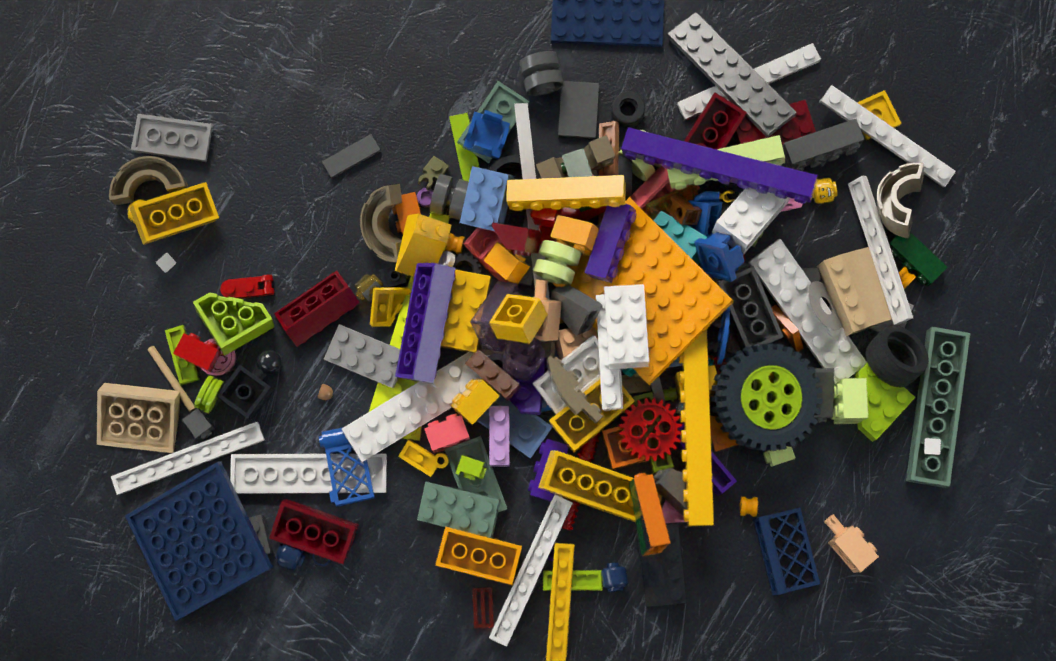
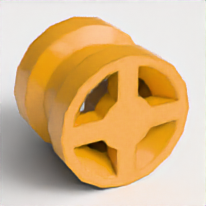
M450 233L445 251H453L457 255L461 254L465 237H456Z
M906 266L898 272L904 289L916 278L914 274L908 272Z
M741 496L740 516L750 514L756 517L758 498L747 499L745 496Z

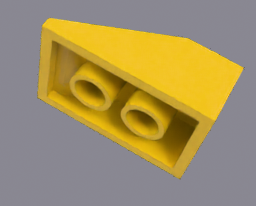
M421 214L408 215L395 271L414 277L417 263H438L447 245L451 225Z

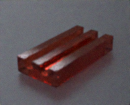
M472 588L474 628L494 627L492 588ZM477 592L481 593L482 624H478ZM485 592H488L490 623L487 624L485 617Z

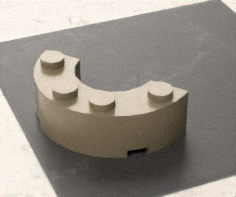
M607 135L589 142L584 148L594 176L598 174V170L614 163L615 154ZM553 157L536 164L542 179L569 177L568 173H563L560 164L564 162L562 157Z
M154 156L138 157L124 164L117 175L113 177L109 190V200L114 205L134 202V194L137 188L149 180H157L164 183L169 193L188 188V184L178 169L165 159Z
M909 163L899 166V169L893 172L890 171L883 177L877 189V208L882 224L890 232L904 238H909L913 223L912 209L902 206L899 200L908 193L921 191L924 179V163Z
M400 184L383 186L369 195L368 201L364 203L360 216V228L365 243L370 250L372 249L378 254L379 258L389 262H397L402 240L394 236L388 224L391 209L397 204L402 203Z

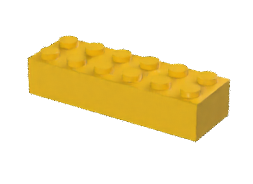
M556 450L550 451L538 487L539 489L636 522L629 485L633 479L632 477ZM658 493L659 501H661L662 496Z

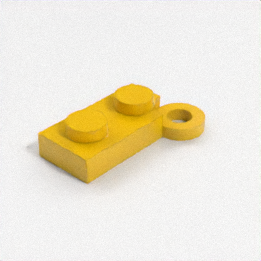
M410 439L398 456L430 477L433 476L437 468H444L449 463V458L445 453L434 455ZM439 457L444 458L445 462L443 464L438 463Z

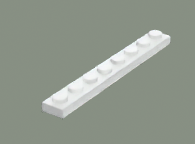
M812 43L759 66L754 70L770 84L820 62L821 58ZM714 86L677 102V106L686 121L701 114L714 92L728 101L730 100Z
M831 85L820 100L822 104L845 120L857 119L862 132L907 163H924V175L940 186L945 187L956 172Z
M861 176L848 183L893 323L894 325H899L912 319L913 315L867 176Z
M255 422L111 476L117 495L262 442L265 439L259 422Z
M556 494L554 495L489 636L490 639L502 645H508L573 502Z

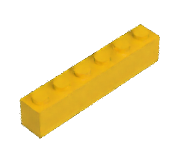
M624 175L507 180L506 202L509 209L514 211H522L523 209L541 210L543 208L557 210L562 207L578 209L586 206L592 208H599L600 206L619 207L620 205H625L626 183Z

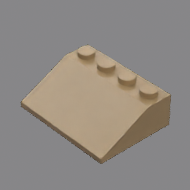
M869 247L826 259L817 266L846 337L892 320Z
M104 383L97 391V445L173 453L180 412V391Z

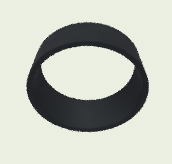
M619 155L618 175H624L626 196L632 195V161L625 156Z

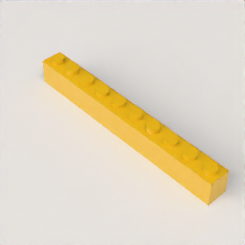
M706 329L679 356V364L682 363L683 371H679V381L683 383V391H680V403H684V410H681V422H684L685 430H681V441L685 442V450H682V462H686V470L682 471L683 482H686V490H683V501L687 502V510H684V522H688V526L713 525Z

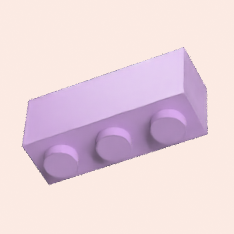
M509 406L489 407L490 467H510Z

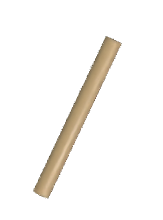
M155 346L148 348L149 353L173 389L180 391V399L188 411H194L196 409Z

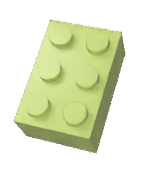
M866 378L841 379L834 384L833 417H831V420H834V424H858L867 419Z

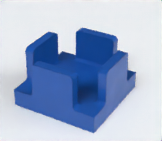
M485 110L484 114L474 111L463 148L499 160L508 135L510 123L502 121V115Z
M716 232L708 239L699 238L694 241L701 269L709 277L729 282L736 279L735 272L744 263L741 246L736 245L729 250L728 244H725L731 240L730 235Z

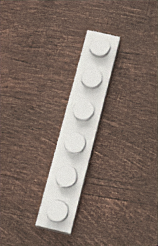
M601 294L596 295V301L603 305L597 316L602 410L623 409L621 369H609L605 296Z

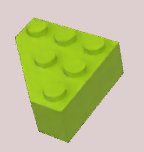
M208 293L193 302L198 315L224 356L274 328L271 316L261 303H250L243 299L222 297L214 293Z
M867 361L855 374V378H866L868 418L857 425L858 429L873 442L880 437L915 399V396L905 387H893L879 379L873 373Z

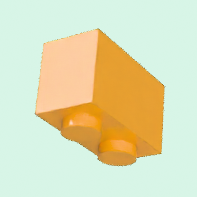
M496 242L484 259L504 279L515 285L519 284L530 268L525 262L526 258L524 256L513 254V250L506 249L499 242Z

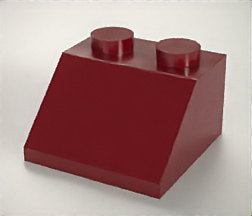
M492 223V228L506 249L513 250V254L530 257L531 253L538 254L542 231Z

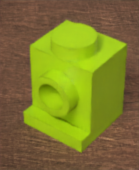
M462 455L455 474L460 476L461 473H464L463 477L474 481L475 477L484 479L487 468H484V462Z

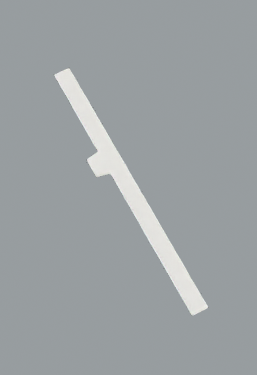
M517 103L514 106L522 178L536 179L528 103ZM526 209L528 229L538 230L539 225H535L530 216L531 209ZM539 252L538 254L531 253L532 267L534 269L537 259L545 260V257ZM533 273L534 285L536 286V279H544ZM547 283L546 298H548V300H550V298H549L548 283Z

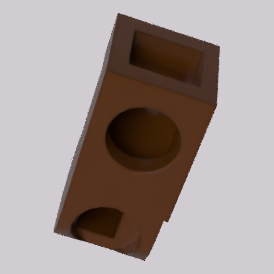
M677 194L671 195L666 209L681 225H697L702 212L701 208L693 206L685 197Z

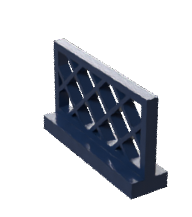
M801 508L753 519L772 595H779L820 584ZM796 513L798 519L795 527L786 521L789 515ZM776 518L781 522L777 531L771 528L769 519ZM784 524L793 529L789 538L780 533ZM795 532L802 535L803 541L800 546L791 541ZM777 536L786 541L782 550L775 546ZM789 543L798 548L794 557L785 553ZM800 551L807 554L808 560L805 565L796 560ZM782 555L791 560L787 569L780 565ZM794 562L803 568L799 576L790 572ZM806 570L812 573L814 582L807 583L801 579ZM787 575L796 579L793 587L786 588L785 578Z

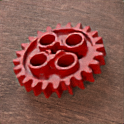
M645 398L644 404L637 400V407L631 404L630 408L632 411H624L627 417L620 418L625 423L619 424L618 427L624 429L619 435L625 437L621 440V443L627 442L628 444L625 450L632 449L631 456L638 453V460L643 455L646 462L649 460V457H652L653 461L656 462L658 455L662 460L664 459V453L669 456L671 455L669 448L676 450L677 447L673 443H680L681 441L676 436L681 435V431L677 429L682 427V424L676 423L680 419V416H673L676 410H668L670 404L664 407L663 400L656 404L655 398H653L651 403ZM646 411L652 412L653 420H645L643 413ZM661 416V420L653 429L655 434L651 432L646 440L640 444L639 441L648 430L646 426L650 427L656 418ZM666 423L669 426V432H661L659 425ZM639 427L642 430V435L639 437L634 436L631 429ZM648 439H655L658 446L654 449L650 448L647 445Z

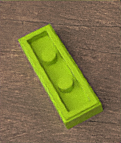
M181 325L165 330L180 385L200 380L196 365L173 354L183 333L187 334L185 326Z

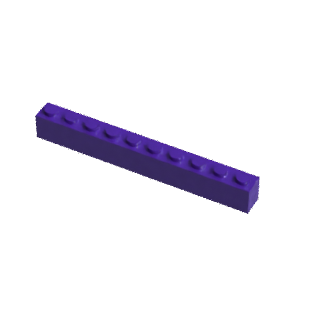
M629 127L621 148L623 155L630 160L641 159L650 165L656 163L666 169H680L685 174H699L704 179L715 178L724 184L734 183L743 189H748V187L754 188L759 193H773L782 199L787 197L793 198L796 202L802 204L806 202L811 203L817 183V175Z

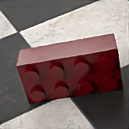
M806 100L789 104L797 112L796 116L770 136L780 135L782 146L785 142L816 132ZM747 117L743 118L733 134L736 145L767 138Z

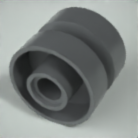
M537 52L519 61L521 74L526 77L523 82L527 95H545L564 87L565 83L562 72L557 70L560 67L556 52Z
M440 174L433 191L430 212L443 215L448 206L449 218L460 221L469 181L459 179L455 188H452L453 177Z

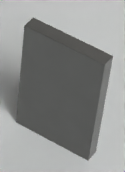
M564 81L565 85L561 88L558 137L596 139L599 83Z

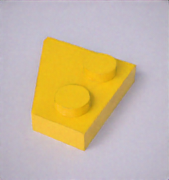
M408 287L373 288L370 325L372 327L391 326L395 315L403 306L401 303L406 295L410 294L411 290Z

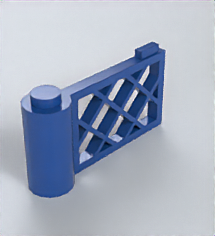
M342 428L323 431L322 436H319L321 448L325 447L333 491H329L331 503H335L336 507L375 498L367 460L363 461V465L360 463L359 458L356 460L349 456L353 448L341 430ZM339 452L343 455V458L339 464L331 461L330 454ZM346 458L355 462L350 471L341 467ZM358 465L365 469L361 479L352 474ZM339 469L347 474L342 483L337 481L334 476ZM350 476L359 481L353 490L345 486ZM361 484H364L369 488L370 494L361 496L356 491ZM342 487L351 492L347 499L339 500L338 493Z

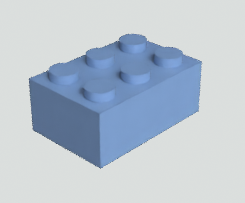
M472 166L460 223L494 231L492 223L504 224L508 208L506 202L507 180H514L515 176Z

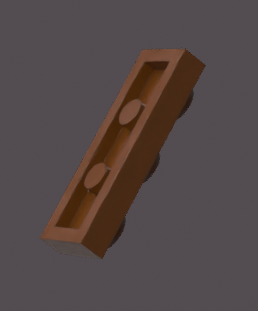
M479 349L465 362L469 369L507 401L521 387L517 381Z

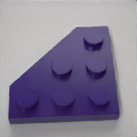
M509 357L517 372L515 381L521 386L509 399L510 402L521 414L541 415L543 397L532 383L546 373V358Z

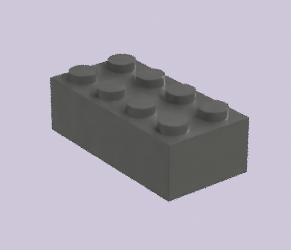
M857 119L785 142L782 146L785 156L784 167L803 171L804 167L810 166L813 168L821 165L822 161L828 160V162L838 159L840 155L846 154V156L856 153L864 141Z
M746 265L739 268L735 272L736 279L732 282L721 279L713 280L734 301L729 306L730 321L742 348L752 345L769 344L783 337L754 266Z

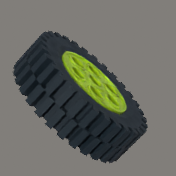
M761 344L742 348V351L733 353L734 357H728L725 360L727 364L721 365L718 369L721 371V374L714 377V380L718 381L717 385H712L711 391H716V396H711V402H716V407H712V411L719 414L715 419L717 423L723 424L720 428L723 432L729 433L727 437L731 440H737V444L748 449L777 451L797 445L795 441L805 439L803 434H810L812 429L809 425H816L818 421L813 418L814 415H820L821 409H817L816 405L823 402V399L817 398V393H822V387L816 388L815 384L819 383L820 379L819 377L812 376L816 370L814 367H807L810 362L807 358L800 359L801 353L792 352V348L783 347L780 344ZM770 373H773L774 375V381L772 383L769 381ZM753 380H755L757 383V388L755 391L751 387V383ZM785 385H788L789 387V393L787 395L784 393ZM769 392L772 395L771 402H768L766 399ZM751 400H753L755 403V407L753 410L749 408V402ZM784 404L787 407L786 414H783L781 410ZM766 412H768L770 415V419L768 422H766L764 419V415Z

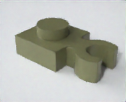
M433 156L423 168L424 175L419 177L418 184L420 185L423 181H427L426 190L431 189L433 180L437 182L439 175L445 174L449 169V165Z

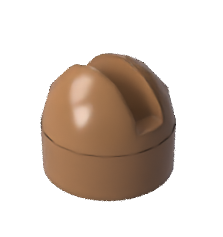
M322 384L318 398L322 400L331 399L333 396L332 388Z

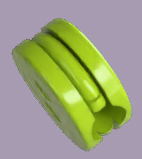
M209 375L197 395L194 407L204 410L205 413L209 414L218 400L217 394L223 388L224 381Z

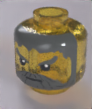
M365 274L355 283L357 290L355 294L362 302L365 299L368 302H372L373 288H382L383 283L374 274Z

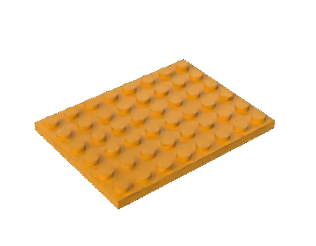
M629 197L625 204L631 205L636 210V219L631 224L629 230L630 237L625 242L623 248L624 255L619 260L618 272L616 277L613 278L612 283L589 277L585 270L590 257L582 254L578 266L567 265L566 267L575 271L570 286L595 300L596 295L604 294V287L644 284L649 367L633 369L650 385L734 301ZM553 283L556 287L566 286L565 284ZM596 318L592 326L598 331Z

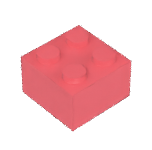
M452 414L446 417V421L441 423L438 420L427 424V428H424L434 454L470 440L461 415Z

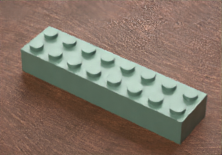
M931 327L926 331L924 346L929 362L925 371L920 375L906 482L942 488L950 487L970 333ZM926 438L941 440L940 455L924 453Z

